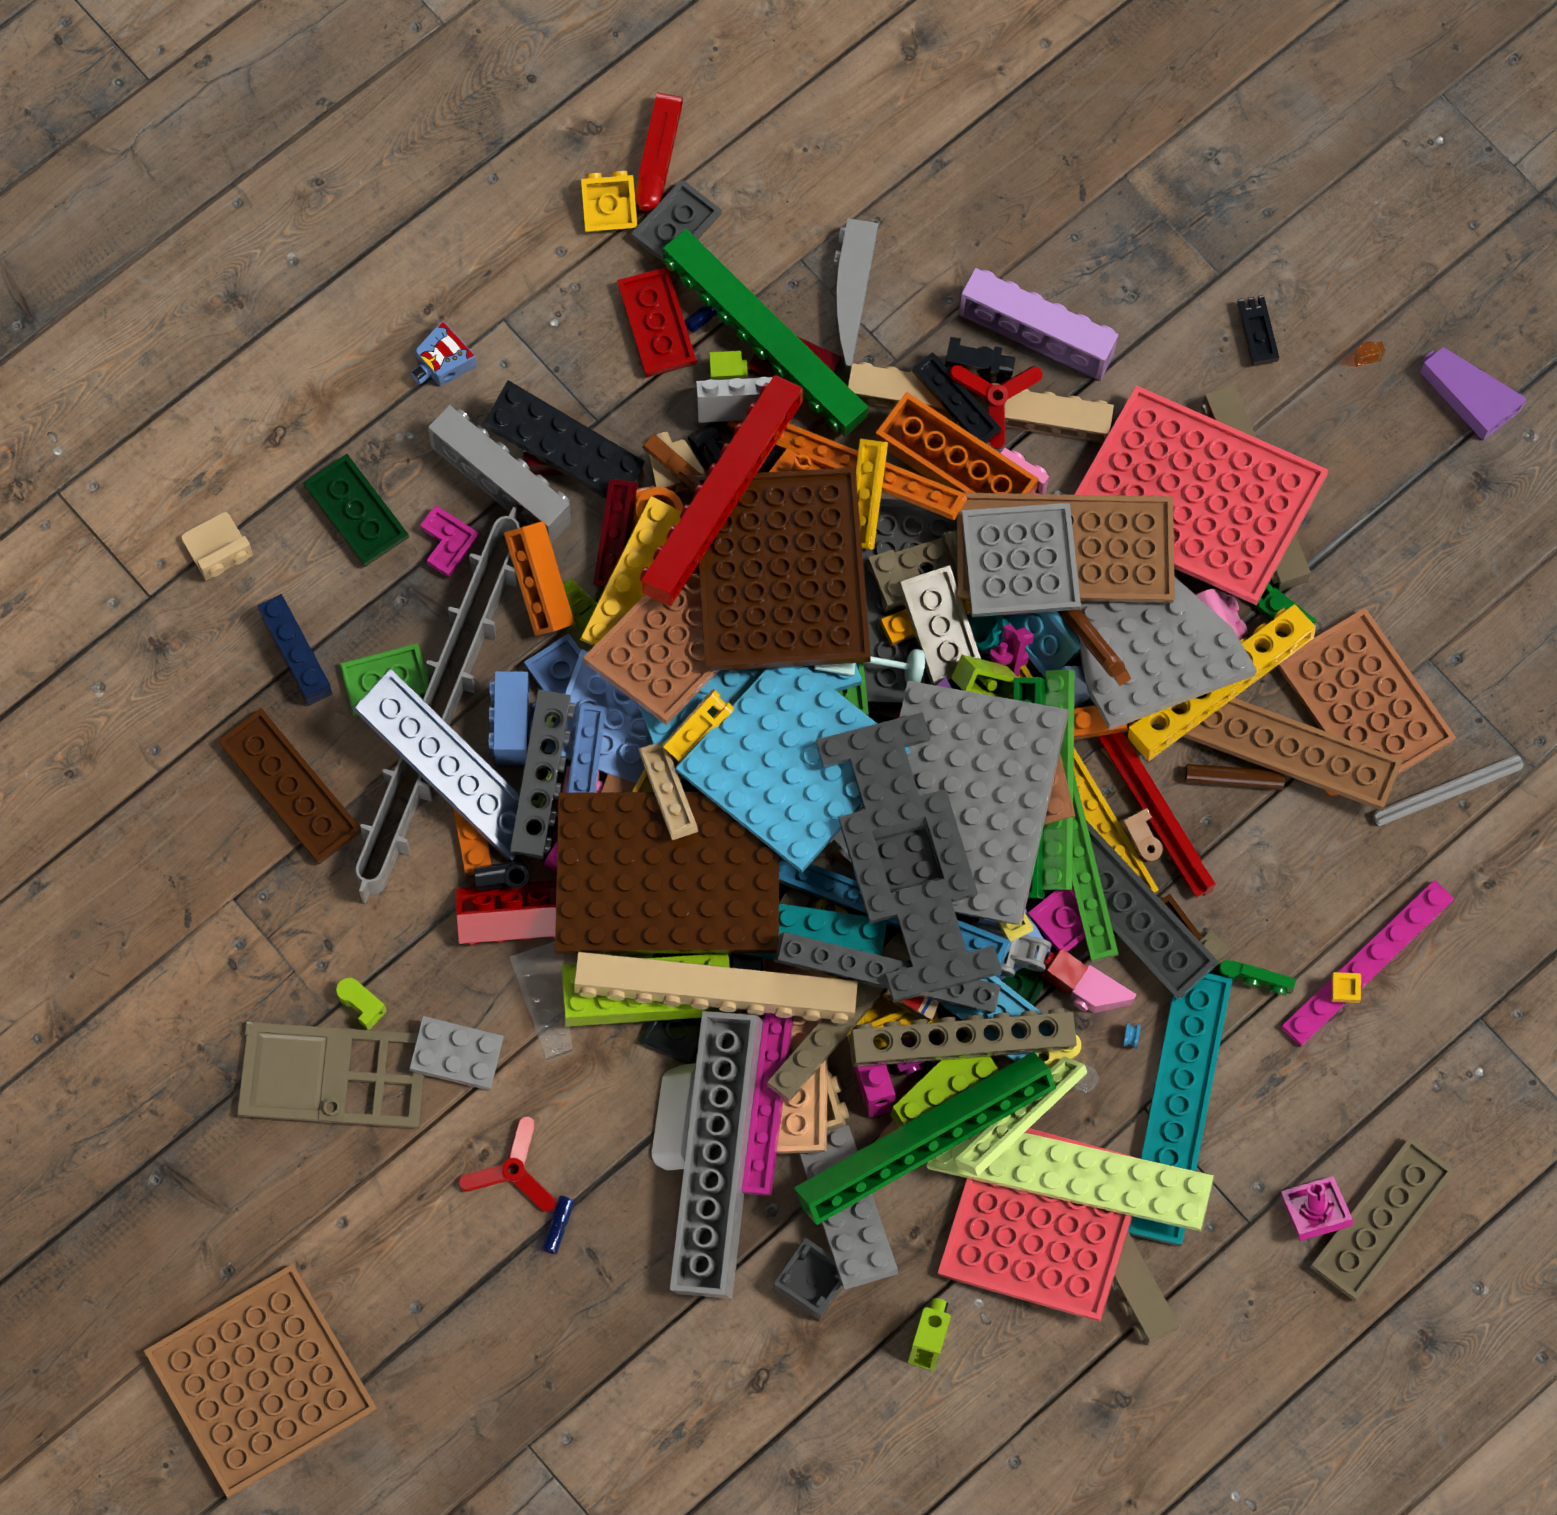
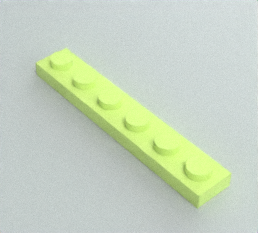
M1064 1056L1050 1069L1056 1089L989 1126L955 1158L957 1167L979 1176L1087 1074L1085 1065Z

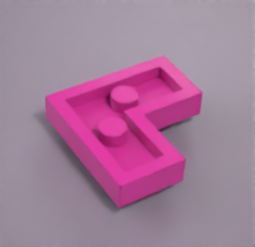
M437 505L434 506L420 525L421 530L440 541L426 560L427 564L450 578L480 537L479 532Z

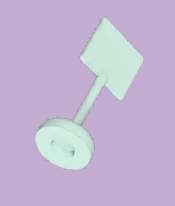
M919 649L912 650L906 663L872 656L871 662L867 663L905 669L906 684L908 681L920 683L924 672L925 653ZM855 663L814 665L815 670L853 677L855 675Z

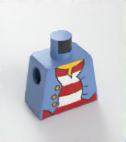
M442 321L416 349V360L420 365L412 370L410 374L419 385L429 377H432L439 386H443L474 369L477 366L476 356L452 329Z

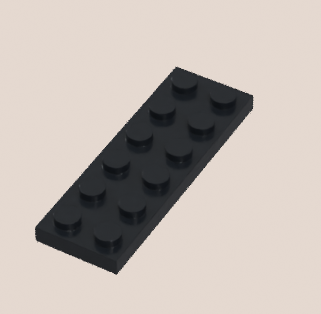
M509 380L503 386L482 425L605 499L607 497L609 479L635 482L645 463L644 460Z

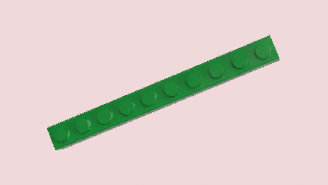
M685 229L663 247V263L672 272L675 270L681 276L684 285L689 289L693 288L707 307L712 306L717 311L719 319L726 325L730 324L735 329L738 338L744 343L748 342L761 360L764 361L766 359L772 365L771 368L778 377H784L787 381L802 387L803 397L808 401L809 407L816 414L821 413L827 419L828 426L834 432L839 431L845 437L867 418L868 406L693 234Z
M1032 1052L794 1187L802 1209L816 1225L822 1223L1056 1089L1050 1068Z

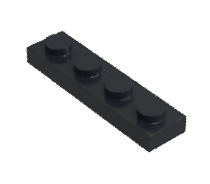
M933 352L912 368L915 376L964 430L986 444L1001 433L1002 428L964 386L950 377L949 369Z

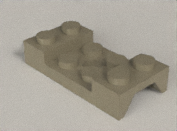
M957 530L944 533L942 538L897 552H894L892 549L868 557L865 565L867 570L873 573L881 592L884 613L905 607L897 582L921 575L918 570L921 566H928L933 571L950 565L957 585Z

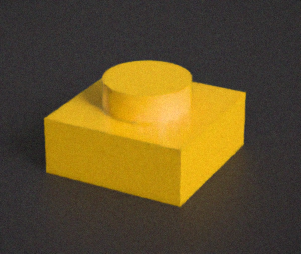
M1333 972L1332 1002L1360 1003L1361 974Z

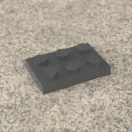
M681 179L631 233V238L663 262V247L685 229L699 239L720 217L722 210Z

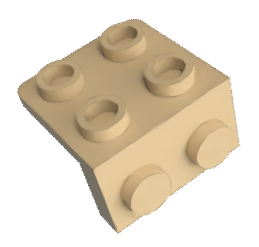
M227 512L215 516L182 535V541L205 581L219 576L225 570L241 564L253 556L250 543L245 536L242 537Z

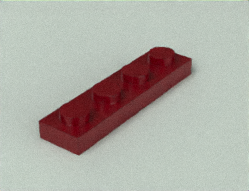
M609 479L593 585L606 586L628 542L638 486L636 482Z

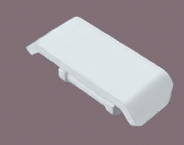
M696 1063L672 1068L664 1073L662 1077L652 1158L657 1166L666 1171L684 1169Z

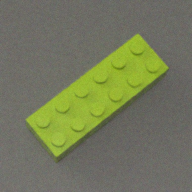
M728 953L645 958L730 968ZM577 963L562 964L561 967L565 1027L701 1018L702 1011L732 1013L721 1011L717 1007L695 1009L688 1004H680V1006L673 1007L659 1001L644 1004L630 998L615 1001L609 999L608 996L596 995L594 998L582 997L580 993H574Z

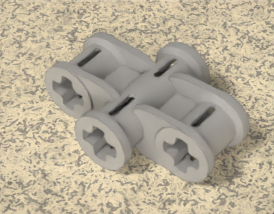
M974 923V927L1005 938L998 927L986 923ZM1028 935L1012 941L1006 955L1008 956L1006 964H1004V961L1002 963V973L1000 976L1014 977V965L1032 971H1045L1044 961L1047 950L1051 949L1052 944L1045 939ZM1038 950L1037 958H1034L1035 952Z

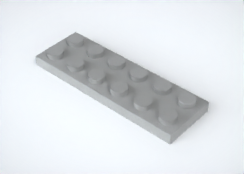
M846 1125L827 1131V1152L799 1153L808 1180L858 1151L850 1127ZM872 1194L822 1222L844 1290L898 1274V1268Z

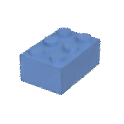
M495 671V681H490L491 706H489L490 731H494L489 732L490 757H495L496 766H525L529 746L530 687L528 672Z

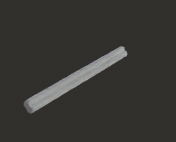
M1519 755L1512 756L1386 806L1383 811L1376 810L1373 818L1378 826L1384 825L1522 769L1523 762Z

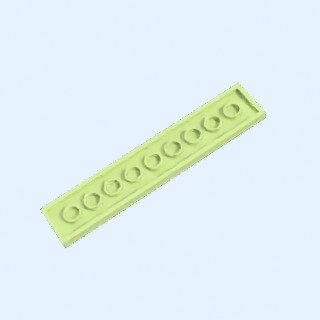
M986 1129L927 1163L929 1170L1199 1232L1202 1230L1214 1180V1175L1029 1133H1023L979 1176H976L958 1168L955 1158Z

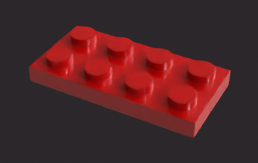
M665 267L617 280L645 377L697 364L668 268Z

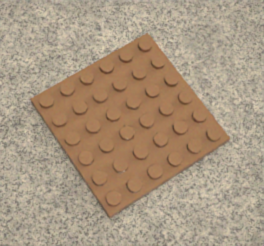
M293 1264L144 1350L228 1499L378 1411Z

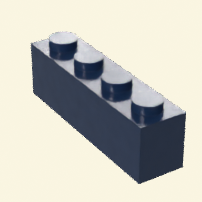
M279 594L257 605L260 617L307 705L310 706L332 695L330 683L283 595Z

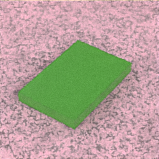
M418 643L340 663L351 708L363 698L389 669H392L420 698H424L429 686ZM352 709L353 715H354V716L358 715V714Z

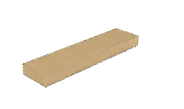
M663 741L639 748V754L671 839L675 840L698 832V827L670 753L662 746Z

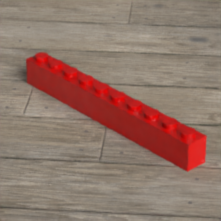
M776 375L773 376L769 383L766 382L763 385L759 394L760 398L748 408L747 418L743 423L740 422L736 426L733 434L734 438L730 444L726 443L720 453L721 458L717 464L713 463L710 466L704 484L697 486L693 501L690 505H685L680 515V521L677 525H672L667 534V541L655 551L654 561L650 567L646 566L642 571L640 581L643 594L669 607L672 606L802 404V387Z

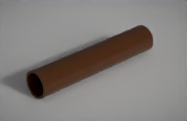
M1187 764L1185 782L1283 790L1285 775L1273 770Z

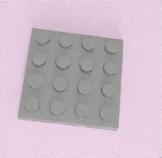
M1070 503L962 510L961 517L972 617L1080 610L1081 601Z

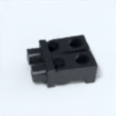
M950 337L945 366L949 371L953 366L960 365L989 383L1002 384L1011 379L1015 357L1001 355V347H994V350L987 346L979 348L961 346V338Z

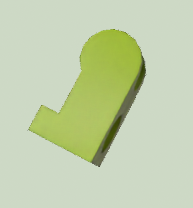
M345 978L338 983L336 991L339 1001L347 1007H352L360 1014L358 1018L359 1023L366 1030H370L387 1012L385 1004L357 980Z

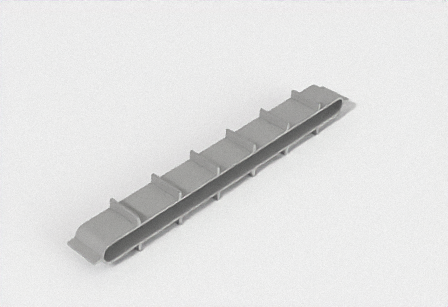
M515 507L512 508L509 516L500 517L495 521L482 555L470 553L471 572L474 574L460 609L448 608L450 625H453L438 663L429 660L426 662L428 677L431 678L423 701L430 708L497 542L504 535V532L520 528ZM510 552L507 554L442 716V719L449 726L463 691L475 692L474 677L470 674L484 639L496 640L495 622L492 619L505 586L517 587L518 585ZM401 756L394 771L387 769L382 771L385 785L388 788L373 825L361 824L360 826L363 840L366 842L356 865V873L360 885L361 900L364 904H366L370 895L383 891L398 854L410 855L409 843L405 836L420 799L432 800L430 785L419 775L379 875L370 880L363 878L408 766V763Z

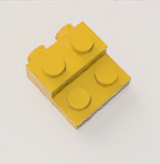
M627 171L612 172V177H602L601 173L586 174V179H581L585 232L637 228L633 175H628Z

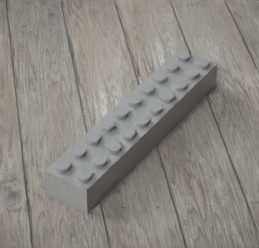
M702 1011L670 1290L676 1294L725 1299L733 1298L744 1201L742 1184L763 1020L757 1015Z

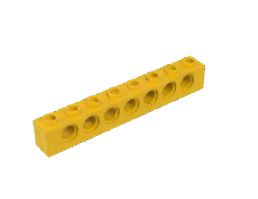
M1295 604L1289 609H1281L1274 616L1273 621L1267 625L1265 623L1261 624L1254 631V635L1247 640L1245 638L1240 640L1257 669L1256 675L1204 694L1205 698L1203 699L1193 698L1132 721L1129 724L1128 740L1149 762L1314 639L1316 626ZM1278 632H1284V633H1286L1288 636H1287V637H1280V636H1278L1276 633H1278ZM1263 647L1267 652H1258L1256 648ZM1182 709L1185 713L1175 714L1173 710ZM1160 724L1164 729L1156 730L1152 728V725Z

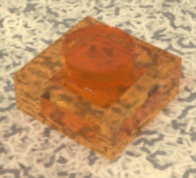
M1368 341L1360 344L1353 357L1356 367L1382 361L1385 353L1383 342L1374 343L1373 341Z

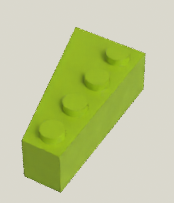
M967 1035L961 1042L968 1043L969 1036ZM990 1056L941 1060L893 1106L890 1116L900 1128L997 1073L999 1070Z

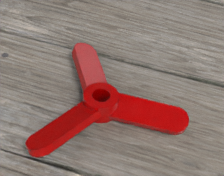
M960 365L953 366L949 372L950 377L954 381L985 398L986 403L989 405V415L1002 428L1001 433L989 441L994 449H1001L1006 443V401L1039 382L1043 376V372L1039 367L1032 366L1000 385H993ZM993 392L999 393L1000 400L994 399Z
M523 1117L518 1121L509 1156L504 1164L463 1175L459 1179L461 1190L469 1192L509 1181L515 1183L541 1210L546 1212L552 1211L556 1207V1199L524 1167L535 1128L534 1120L530 1117ZM513 1166L519 1169L516 1174H510L508 1171Z

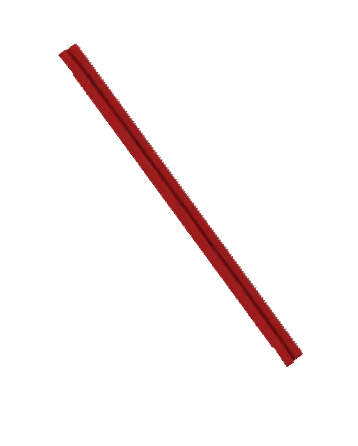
M1076 657L1069 666H1081V662ZM1119 732L1097 736L1101 745L1107 751L1106 753L1114 762L1113 765L1119 771L1118 773L1126 782L1125 784L1131 791L1132 796L1138 802L1141 809H1148L1152 816L1148 822H1150L1151 827L1159 836L1158 838L1166 848L1165 850H1167L1169 856H1171V859H1173L1172 861L1180 871L1179 873L1187 882L1186 884L1192 891V894L1197 898L1211 893L1216 883L1202 864L1201 858L1125 734Z

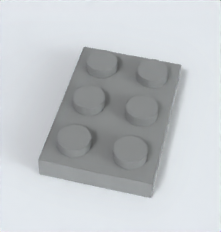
M423 1016L409 1071L490 1091L504 1036Z

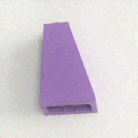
M1444 347L1438 352L1431 351L1422 360L1421 375L1483 441L1518 414L1527 401L1521 394Z

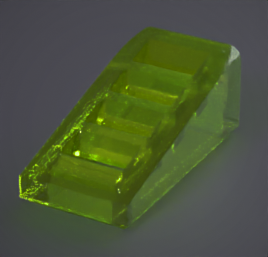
M571 578L564 584V589L567 596L573 591L576 592L568 602L574 622L584 631L597 603ZM580 599H583L577 606L572 608ZM588 607H590V609L587 610L583 615H581V616L579 615V614L582 613L585 609H587Z

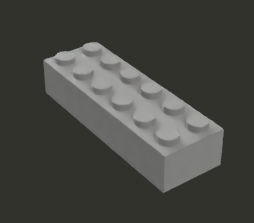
M449 405L428 427L431 448L507 511L511 512L512 508L515 507L517 509V519L525 526L544 521L552 544L571 524L569 499L562 492L557 491L556 493L552 490L544 477L539 474L535 476L529 471V466L522 459L512 457L504 444L499 441L495 443L489 438V433L482 426L478 425L476 427L472 424L464 411L461 409L455 410Z

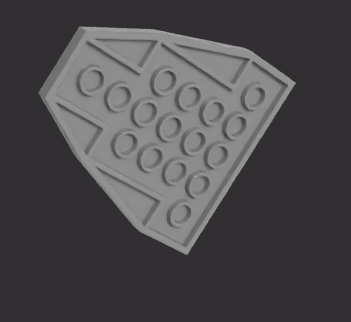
M1174 577L1175 600L1173 603L1081 601L1080 610L1125 664V668L1131 677V680L1119 686L1079 639L1080 660L1087 692L1109 730L1256 675L1257 669L1233 628L1176 577Z

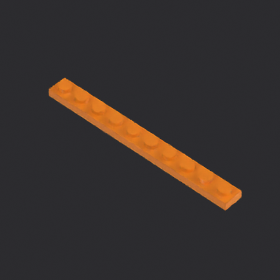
M745 420L729 421L727 424L729 431L734 432L736 426ZM788 424L773 447L782 452L789 448L799 455H807L813 463L824 469L856 468L857 450L792 424ZM885 462L882 492L951 520L956 519L967 501L965 493Z

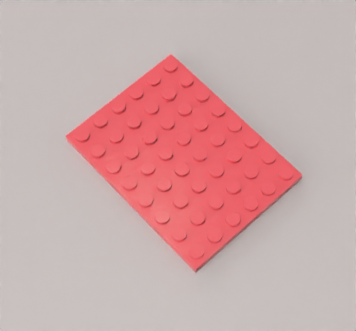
M1136 385L1074 495L1173 496L1174 568L1257 605L1328 475V469Z

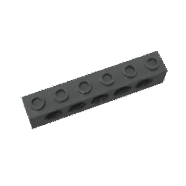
M538 689L510 849L513 855L544 859V853H550L552 837L547 835L549 826L555 825L557 810H553L552 806L554 799L559 800L562 784L557 783L558 772L564 773L566 756H561L563 745L568 746L571 730L566 729L568 719H573L575 703H571V695ZM555 715L559 717L561 722L557 727L550 728L545 724L547 717ZM545 742H552L556 746V750L552 754L547 755L540 750L541 745ZM548 769L552 774L550 779L547 781L538 780L536 778L538 770ZM537 795L544 796L547 800L546 805L542 808H535L531 804L533 797ZM531 822L539 823L542 826L541 832L537 835L529 834L526 830L528 824Z

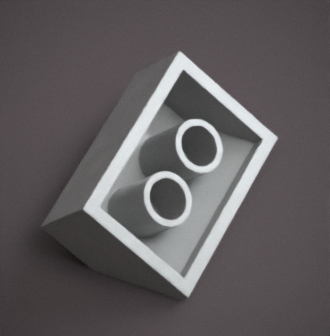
M773 377L696 381L698 422L745 420L750 405L753 402L756 403L760 398L761 388L766 382L769 383Z

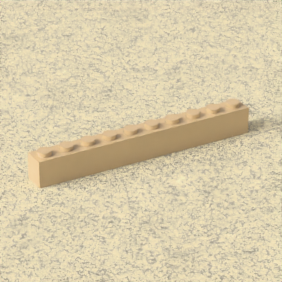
M866 362L852 363L848 387L867 406L893 410L903 395L908 392L946 418L954 419L912 371H899L898 368L891 366L884 368L874 367ZM966 388L989 414V405L986 403L985 398ZM1025 389L1006 401L1005 425L1006 428L1104 443L1110 433L1114 405L1108 404L1103 400H1094L1092 402L1082 400L1078 396L1061 397L1056 396L1052 392L1036 393ZM993 392L994 399L1000 400L999 393Z
M578 952L574 993H580V996L586 998H594L596 995L608 996L609 999L615 1001L630 998L644 1004L659 1001L673 1007L680 1006V1004H688L695 1009L717 1007L724 1012L746 1010L752 1015H763L765 1012L775 1013L780 1018H790L794 1015L803 1016L805 1020L818 1021L820 1018L831 1019L832 1022L837 1024H845L848 1021L853 1022L858 981Z

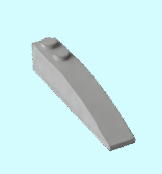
M847 218L846 227L840 228L838 242L843 244L841 251L836 250L834 266H838L836 327L845 376H850L878 233V223Z

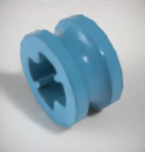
M1130 1022L1126 1023L1123 1047L1132 1045L1133 1048L1137 1049L1141 1024L1132 1026Z

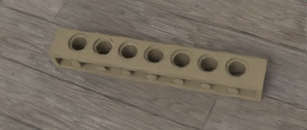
M1064 1008L1048 1010V1014L1039 1015L1035 1010L1021 1012V1016L1010 1017V1013H997L993 1015V1018L983 1019L982 1015L967 1016L966 1020L955 1021V1017H944L938 1019V1023H928L927 1019H918L911 1021V1025H900L899 1021L883 1023L884 1027L873 1028L872 1024L856 1025V1029L849 1033L852 1067L1072 1050L1077 1045L1073 1012H1065ZM1039 1024L1047 1025L1051 1030V1035L1043 1036L1039 1032ZM1011 1027H1020L1024 1033L1023 1038H1015L1011 1033ZM984 1029H992L996 1033V1040H987L984 1036ZM960 1030L966 1032L969 1036V1042L962 1043L958 1041L956 1032ZM929 1033H937L941 1037V1045H933L929 1041ZM901 1036H911L914 1040V1046L910 1048L905 1047L901 1042ZM875 1037L883 1038L886 1041V1049H877L873 1044V1039Z

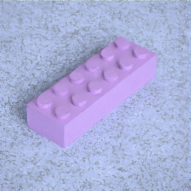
M975 268L962 292L959 309L960 316L1101 381L1114 356L1119 336L1112 328L1106 325L1100 326L1095 324L1087 316L1082 314L1076 315L1059 303H1050L1044 300L1038 293H1029L1022 290L1016 283L1012 281L1005 282L988 270Z

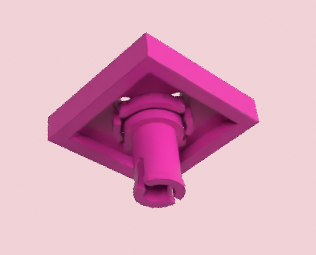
M1334 1176L1281 1191V1199L1299 1241L1353 1226V1218Z

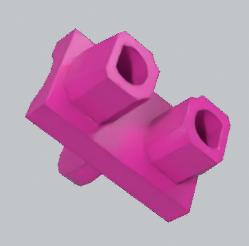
M1011 624L1004 626L1000 645L994 646L991 649L990 659L995 663L1006 665L1018 677L1020 667L1028 663L1029 656L1027 651H1025V646L1032 644L1033 634L1025 627L1016 630Z

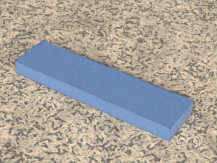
M579 704L567 793L595 792L607 707Z

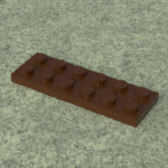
M262 708L218 740L220 746L318 864H321L361 833L360 826Z

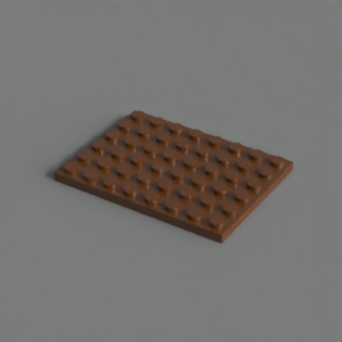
M856 468L757 473L699 562L705 671L871 662ZM707 475L694 476V490H696L699 484H704Z
M654 792L559 793L555 953H776L779 940V854L702 792H684L697 824L698 832L675 840L671 839Z

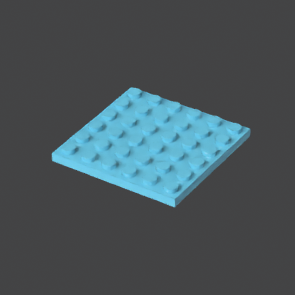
M807 667L767 668L733 705L734 710L720 726L711 729L676 767V772L802 873L841 830L839 817L856 813L863 806L850 762L823 768L816 746V739L877 723ZM905 747L906 754H908L910 749Z

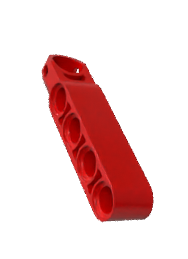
M659 92L656 94L635 192V204L641 211L651 212L662 201L682 110L683 97Z

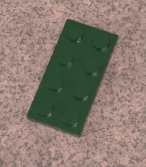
M345 454L303 482L306 490L365 567L409 538L407 531L348 454Z

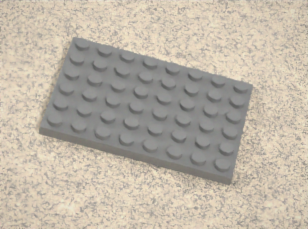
M908 681L899 718L923 712L930 735V741L908 746L910 752L907 754L917 790L919 796L944 789L947 790L978 892L977 896L952 902L954 911L957 914L1022 926L1069 711L1068 709ZM926 825V831H927V835H928V838H929V841H930V844H931V848H932V851H933V854H934V858H935V861H936V864H937V867H938V871H939L940 877H942L941 871H940V868H939V865H938V861H937V858H936V855H935V852H934V848H933V845H932V842H931V838H930V835H929V832H928V829H927V825Z

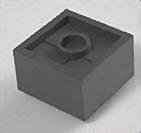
M807 1238L801 1243L773 1286L775 1292L819 1322L843 1288L833 1256Z

